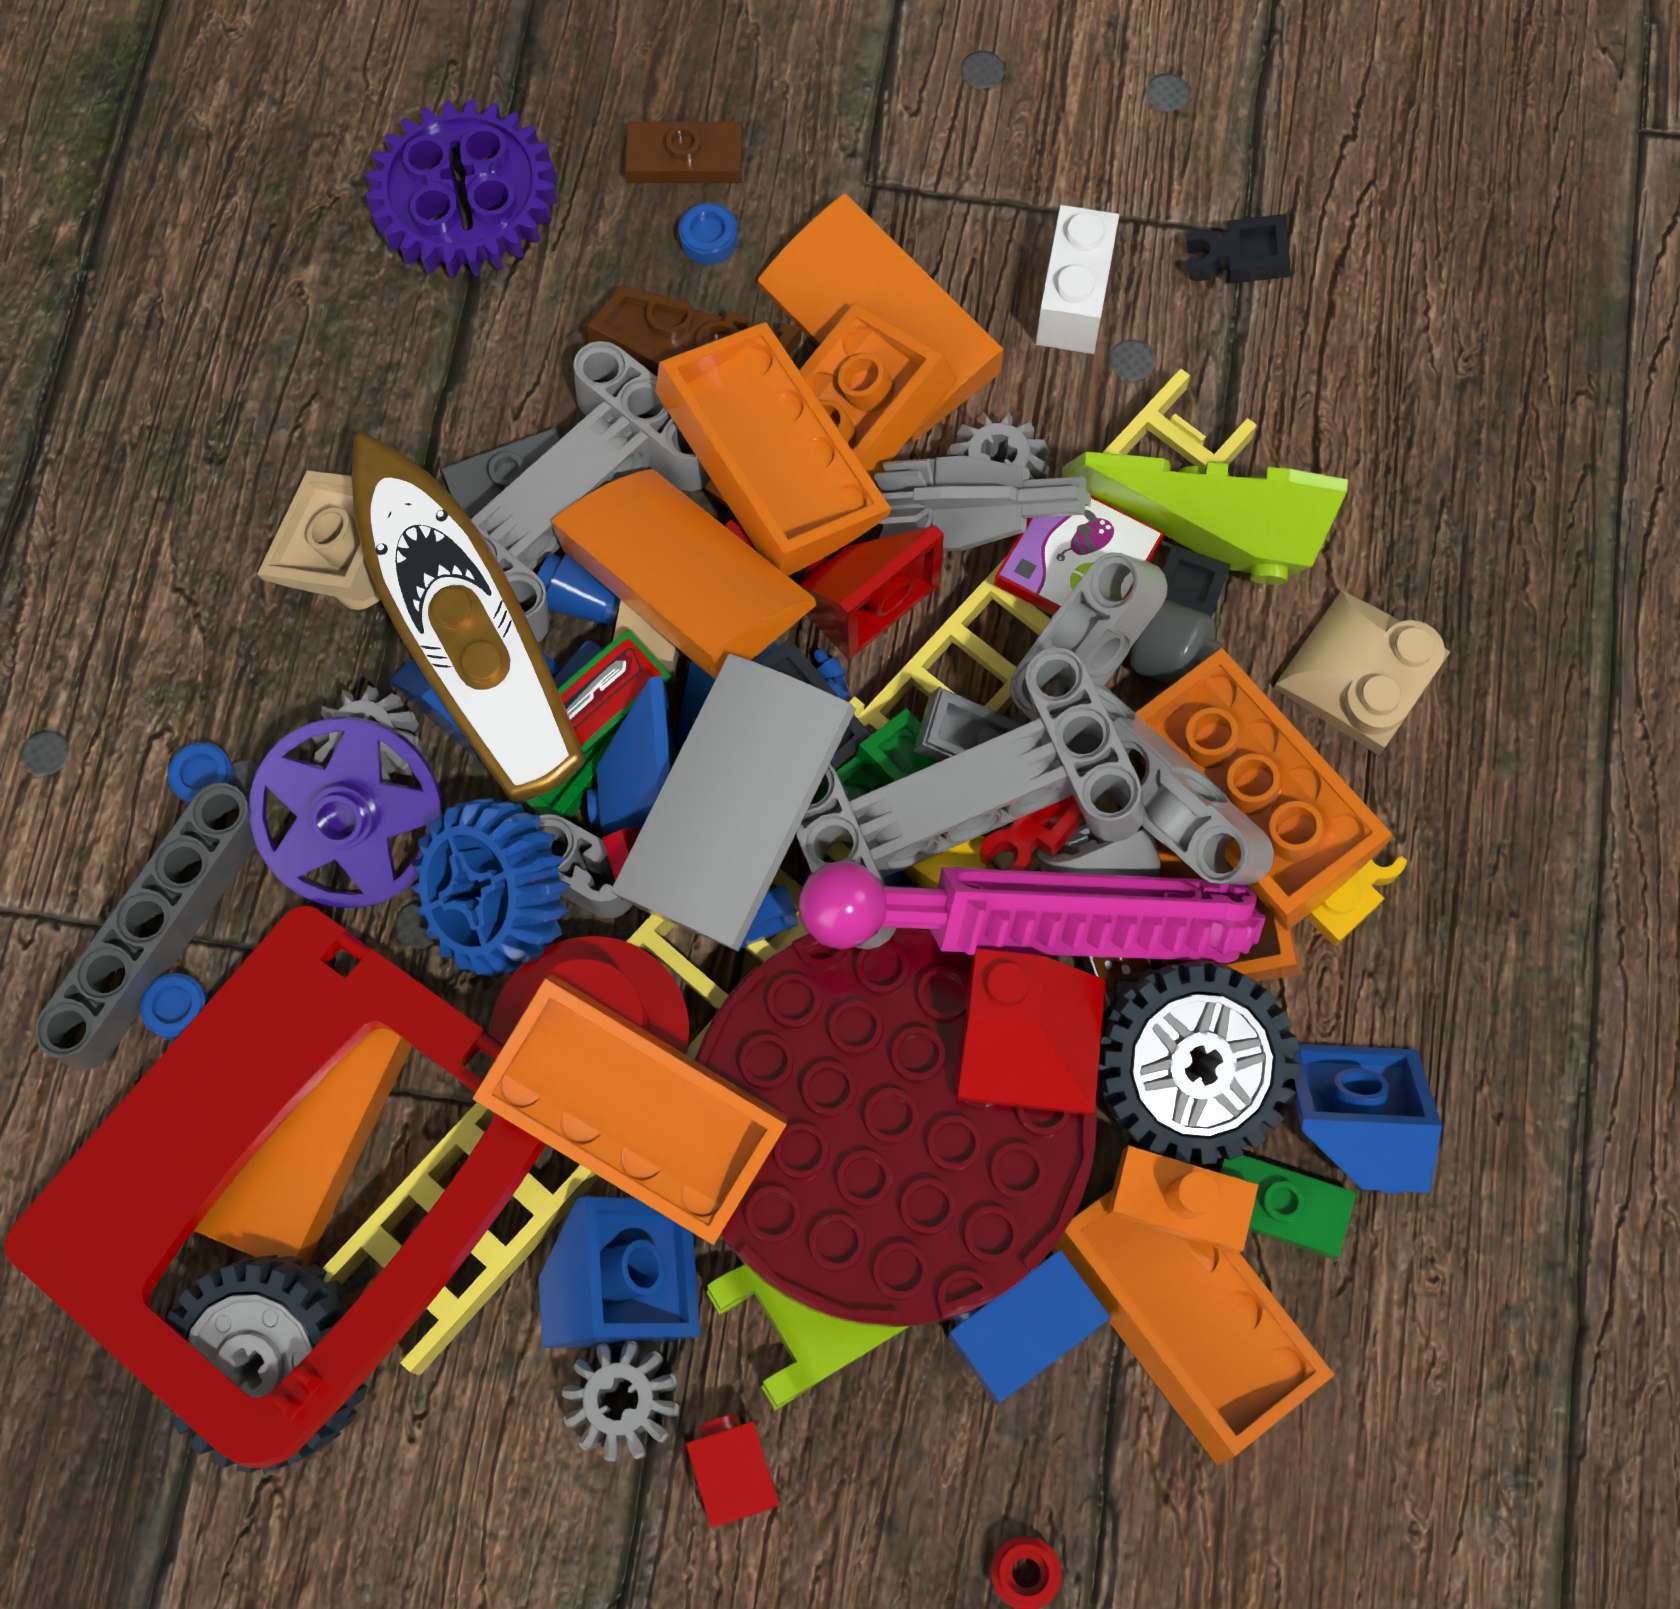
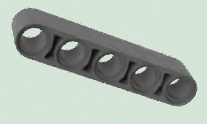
M213 783L204 787L193 798L44 1007L35 1023V1038L38 1046L46 1054L77 1070H91L102 1065L110 1057L140 1014L141 998L147 987L157 978L168 974L256 848L249 820V800L236 786L228 783ZM239 809L237 821L231 827L224 830H216V823L225 812ZM202 861L199 875L188 883L179 884L181 871L188 864ZM164 914V922L161 929L148 938H141L144 923L150 917ZM118 968H125V978L122 984L116 990L104 993L103 987L106 977ZM85 1022L86 1033L83 1039L76 1046L66 1049L65 1037L68 1031L74 1025Z

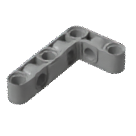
M1111 552L1105 554L1091 565L1015 669L1010 685L1012 699L1032 721L1037 720L1025 679L1028 664L1041 651L1054 647L1068 649L1077 654L1086 667L1132 766L1134 767L1140 755L1145 759L1146 773L1140 782L1145 809L1142 826L1162 844L1174 851L1198 875L1210 883L1250 885L1259 882L1270 871L1274 859L1272 842L1265 832L1232 804L1227 796L1211 780L1104 686L1122 663L1132 645L1162 607L1166 599L1168 586L1164 573L1153 563L1123 553ZM1132 572L1134 579L1133 588L1130 594L1123 600L1121 584L1124 578ZM1065 679L1055 680L1056 689L1053 696L1065 695L1071 691L1075 684ZM1045 686V688H1044L1043 691H1042V692L1045 693V694H1046V686ZM1092 735L1079 736L1072 741L1068 749L1077 754L1092 753L1100 746L1102 740ZM1107 793L1122 808H1125L1130 801L1129 797L1122 793ZM1235 838L1240 845L1241 858L1237 867L1231 870L1225 860V849L1228 843Z

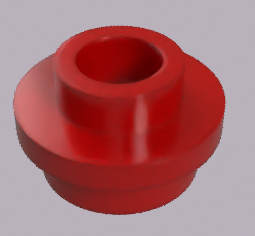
M1031 1536L1013 1538L1004 1543L993 1558L991 1565L993 1587L1005 1603L1016 1609H1039L1045 1606L1055 1597L1061 1584L1062 1570L1059 1558L1047 1543ZM1024 1558L1034 1561L1039 1570V1577L1036 1583L1026 1588L1019 1586L1014 1581L1012 1574L1016 1562Z

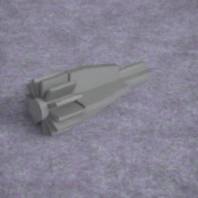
M964 455L883 463L885 473H876L874 477L881 489L879 491L891 507L890 515L878 523L883 526L879 539L936 525L944 533L943 551L966 550L1026 532L1027 518L1085 515V506H1090L1091 493L1086 491L1087 479L1085 477L1029 480L1030 469L1024 466Z

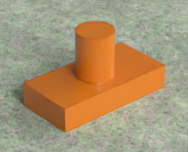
M1127 1146L1122 1149L1107 1215L1226 1251L1239 1253L1244 1251L1258 1184Z

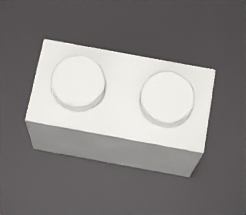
M1060 205L1040 310L1036 345L1094 354L1119 214Z

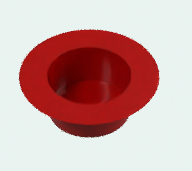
M588 936L572 938L544 948V953H542L538 960L523 963L508 980L497 1000L491 1020L490 1035L505 1045L544 979L553 974L685 1055L689 1042V1019L686 1004L672 975L655 957L631 943L609 937Z

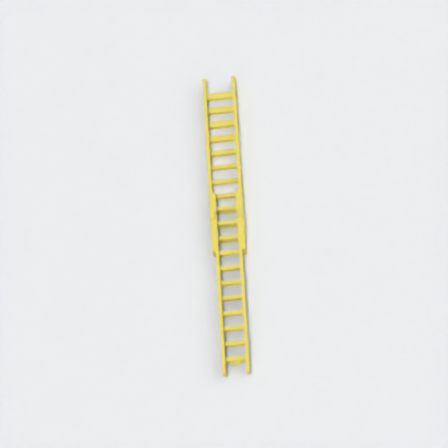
M1180 369L1103 453L1127 455L1139 440L1150 431L1195 466H1206L1207 462L1230 464L1252 440L1257 425L1247 418L1218 451L1213 454L1203 446L1206 438L1205 435L1177 414H1174L1170 420L1163 416L1187 389L1190 375ZM1005 558L865 709L864 704L855 696L849 703L857 708L854 715L869 732L875 733L890 721L885 715L913 685L927 697L938 687L954 693L927 671L952 643L956 644L1004 683L1003 687L984 707L1003 714L1014 702L1010 685L1016 667L967 629L969 624L993 599L1039 636L1051 620L1034 605L994 585L995 575ZM844 761L839 767L835 769V771L839 770L849 761ZM837 842L828 848L826 854L834 861L840 862L849 856L852 848L848 849L842 842ZM780 868L769 888L772 890L784 884L786 885L797 911L798 925L778 933L769 943L763 939L745 947L762 963L790 946L792 941L809 934L800 919L799 894L803 887ZM651 914L626 942L645 950L647 953L651 952L718 1010L729 995L663 939L675 924ZM712 1020L688 1046L686 1055L693 1060L696 1058L703 1037ZM477 1102L322 1268L327 1271L323 1279L325 1283L338 1280L343 1284L369 1255L383 1268L386 1267L402 1247L389 1233L417 1203L427 1212L431 1210L445 1190L437 1181L464 1152L468 1155L471 1154L485 1129L492 1121L493 1111ZM579 1165L558 1190L552 1194L528 1172L512 1196L534 1216L507 1246L489 1230L486 1231L471 1253L487 1268L459 1298L446 1286L443 1287L427 1307L438 1319V1322L400 1363L409 1372L420 1376L574 1206L576 1199L581 1198L600 1176Z

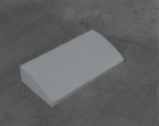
M729 653L610 892L641 910L739 951L857 708L851 703L810 684Z

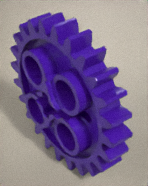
M469 99L464 112L456 113L454 106L448 100L444 103L443 115L435 117L430 109L423 107L422 117L424 122L418 126L411 120L403 118L401 122L405 135L402 138L386 133L384 138L390 153L373 152L372 157L377 170L366 173L371 189L366 194V198L378 233L384 234L391 251L401 249L407 264L410 265L421 257L426 273L431 274L440 262L446 264L450 278L456 277L461 264H469L475 277L480 276L481 261L489 259L498 270L503 269L502 253L508 251L521 259L524 254L520 240L523 238L538 243L541 239L536 223L551 224L552 218L548 205L557 203L554 187L557 178L554 165L551 162L546 142L539 143L536 129L533 125L522 129L518 113L513 112L501 120L498 105L492 103L484 114H478L474 99ZM454 147H460L461 161L466 174L465 186L473 219V227L469 230L464 229L463 213L458 201L460 193L451 150ZM486 157H492V158L487 159V160H481V159L486 158ZM431 166H436V167H434V168H432V169L424 170L425 168H428V167H431ZM493 206H502L495 210H488ZM444 215V216H443L442 218H440V219L430 220L431 218H433V217H435V216Z

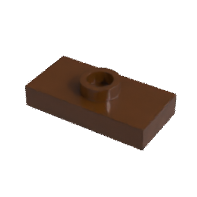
M628 122L625 166L627 183H742V122Z

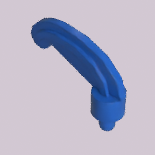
M816 649L813 654L819 664L816 670L842 700L850 702L852 700L851 692L843 679L847 674L836 657L830 659L823 649Z

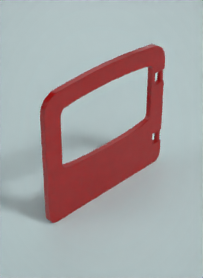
M299 906L290 910L282 917L14 1223L7 1234L4 1244L5 1254L12 1264L219 1454L245 1468H269L288 1460L335 1414L391 1352L436 1298L505 1207L547 1145L493 1112L492 1121L466 1162L391 1261L314 1349L265 1396L260 1398L251 1397L153 1309L150 1300L152 1289L179 1249L217 1199L297 1105L371 1031L386 1028L394 1032L474 1093L479 1089L483 1079L466 1068V1065L480 1049L496 1060L505 1046L374 949L369 948L327 915L311 906ZM341 948L360 961L346 978L327 965Z

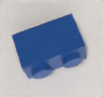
M1059 1250L1047 1260L1044 1258L1022 1281L992 1302L969 1313L954 1317L953 1319L959 1326L949 1333L948 1339L997 1406L1103 1326L1111 1317L1063 1252Z

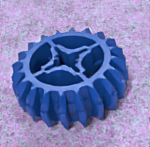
M493 798L458 803L454 807L446 809L445 814L439 818L431 820L430 833L418 839L423 855L411 862V864L420 874L419 882L410 888L419 893L422 906L416 912V915L427 918L429 926L425 938L440 940V957L455 959L458 970L475 971L477 975L486 974L487 976L514 972L523 963L538 960L542 953H544V948L549 947V942L562 935L561 928L556 919H560L561 916L568 913L569 909L560 900V893L571 884L560 879L558 867L566 858L553 855L551 846L555 834L540 831V815L524 813L521 803L503 802L502 799L494 800Z

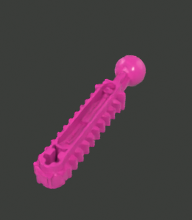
M840 861L825 864L808 876L799 894L800 919L806 931L822 945L836 949L860 946L876 935L880 927L930 929L941 951L965 952L968 955H974L976 948L1034 955L1206 960L1228 963L1237 960L1240 952L1243 954L1249 953L1250 947L1253 944H1258L1266 919L1265 915L1255 908L1257 896L1249 887L1236 884L1210 883L1205 879L942 867L937 889L882 886L880 880L863 865L850 861Z

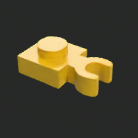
M1401 856L1391 866L1381 867L1376 865L1371 859L1351 879L1305 918L1335 947L1385 899L1372 886H1383L1392 883L1404 870L1407 860Z

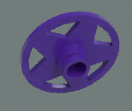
M332 717L313 721L281 739L269 751L259 766L252 783L249 799L251 832L260 855L274 875L301 896L320 904L340 908H357L378 904L408 888L420 874L410 864L405 872L396 879L389 838L427 825L426 835L430 833V821L443 815V803L438 782L422 754L407 739L389 727L374 721L355 717ZM333 732H344L327 767L285 756L291 749L309 738ZM380 741L408 763L421 783L422 789L383 782ZM268 788L297 816V819L277 849L273 843L266 819ZM421 849L419 850V853L415 860H417L423 855ZM336 859L362 892L330 890L306 880L302 875Z

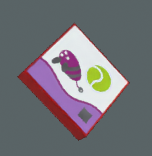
M1091 496L1090 506H1085V515L1029 518L1026 532L1020 533L995 575L994 585L1054 615L1099 557L1111 552L1123 553L1151 562L1163 541L1165 532ZM1132 572L1124 578L1121 584L1123 600L1130 594L1133 588L1134 579Z

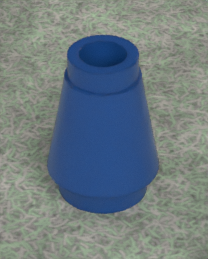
M549 553L537 575L545 586L548 611L599 624L604 623L613 627L617 621L621 599L568 554H565L562 558Z

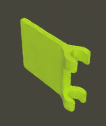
M746 1265L722 1275L707 1285L708 1290L706 1294L719 1316L733 1309L754 1294L794 1361V1364L763 1381L761 1389L774 1411L910 1327L859 1325L836 1320L811 1311L771 1288Z

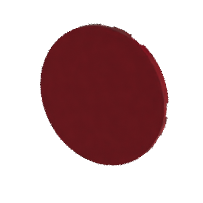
M896 928L889 941L880 947L872 949L857 947L836 949L822 945L811 934L792 941L790 946L770 957L761 966H756L732 990L709 1025L695 1058V1061L788 1117L786 1127L721 1232L723 1239L756 1276L784 1297L827 1317L859 1325L907 1327L941 1322L969 1313L992 1302L1016 1286L1041 1263L1069 1226L1082 1200L1091 1173L1095 1151L1096 1111L1091 1116L957 1100L969 973L974 955H968L965 952L941 951L930 929Z

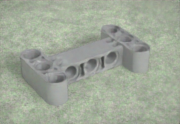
M598 341L589 343L582 347L575 355L573 366L576 400L578 407L586 417L471 519L503 569L519 603L532 607V609L525 612V616L537 642L542 641L548 632L549 614L544 583L534 571L545 561L549 553H554L561 547L551 524V519L603 485L621 477L644 471L648 466L680 490H700L711 480L695 454L689 455L681 452L688 449L692 450V448L655 392L657 377L620 347L610 342ZM601 379H603V380H609V382H603V383L594 382V381H596V380H601ZM648 414L653 415L654 417L645 419L639 418L637 416Z
M1054 647L1041 651L1028 664L1025 679L1037 720L851 801L836 771L829 764L820 783L821 785L829 786L828 792L821 801L809 805L796 832L811 872L814 873L823 865L828 864L823 860L830 846L837 842L846 841L853 843V848L849 856L843 861L863 865L880 880L882 886H886L884 877L1072 795L1086 825L1094 835L1102 840L1117 842L1126 840L1137 833L1143 824L1145 814L1139 778L1086 667L1078 655L1068 649ZM1058 679L1069 680L1075 684L1071 691L1058 697L1048 696L1042 692L1047 684ZM1092 735L1102 740L1100 746L1092 753L1077 754L1068 749L1072 741L1079 736ZM1118 792L1128 796L1130 799L1124 809L1115 813H1105L1095 807L1098 799L1106 793ZM880 927L876 935L862 945L857 946V948L872 949L880 947L890 940L896 928Z

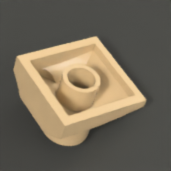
M306 471L257 573L264 581L291 588L334 596L346 607L353 610L368 608L381 600L360 544L353 510L351 476Z
M1341 590L1280 676L1274 689L1380 756L1438 672L1450 651L1445 649L1442 638L1430 625L1416 620L1399 621L1376 607Z

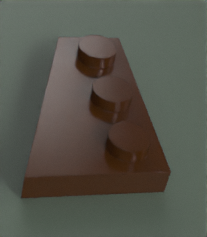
M620 285L587 324V336L591 342H610L620 347L657 377L660 361L756 326L757 324L749 323L750 315L728 310L726 317L693 310L690 301ZM781 323L779 329L771 328L790 356L801 342L802 327Z

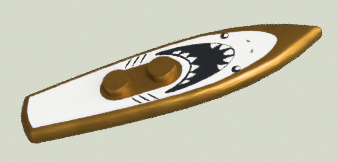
M357 433L354 437L351 474L353 510L362 552L374 585L397 632L450 716L510 800L520 802L556 789L583 766L585 756L546 660L503 569L481 532L456 499L427 471L398 450L366 433Z

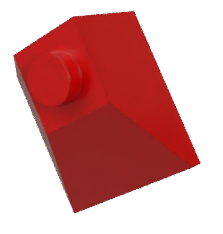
M936 525L847 546L833 558L824 557L813 563L803 574L801 584L799 585L811 594L816 601V606L806 616L848 660L852 659L940 586L944 533Z
M976 948L969 973L957 1100L1093 1116L1096 1103L1105 979L1046 956Z

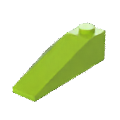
M1084 452L1062 467V478L1085 477L1087 479L1086 491L1095 498L1165 532V536L1199 554L1231 564L1229 570L1250 573V580L1252 582L1266 585L1285 584L1288 582L1289 576L1313 566L1345 498L1348 486V479L1287 468L1267 467L1266 477L1229 476L1228 463L1207 462L1206 466H1188L1179 469L1178 472L1170 471L1171 463L1164 458Z

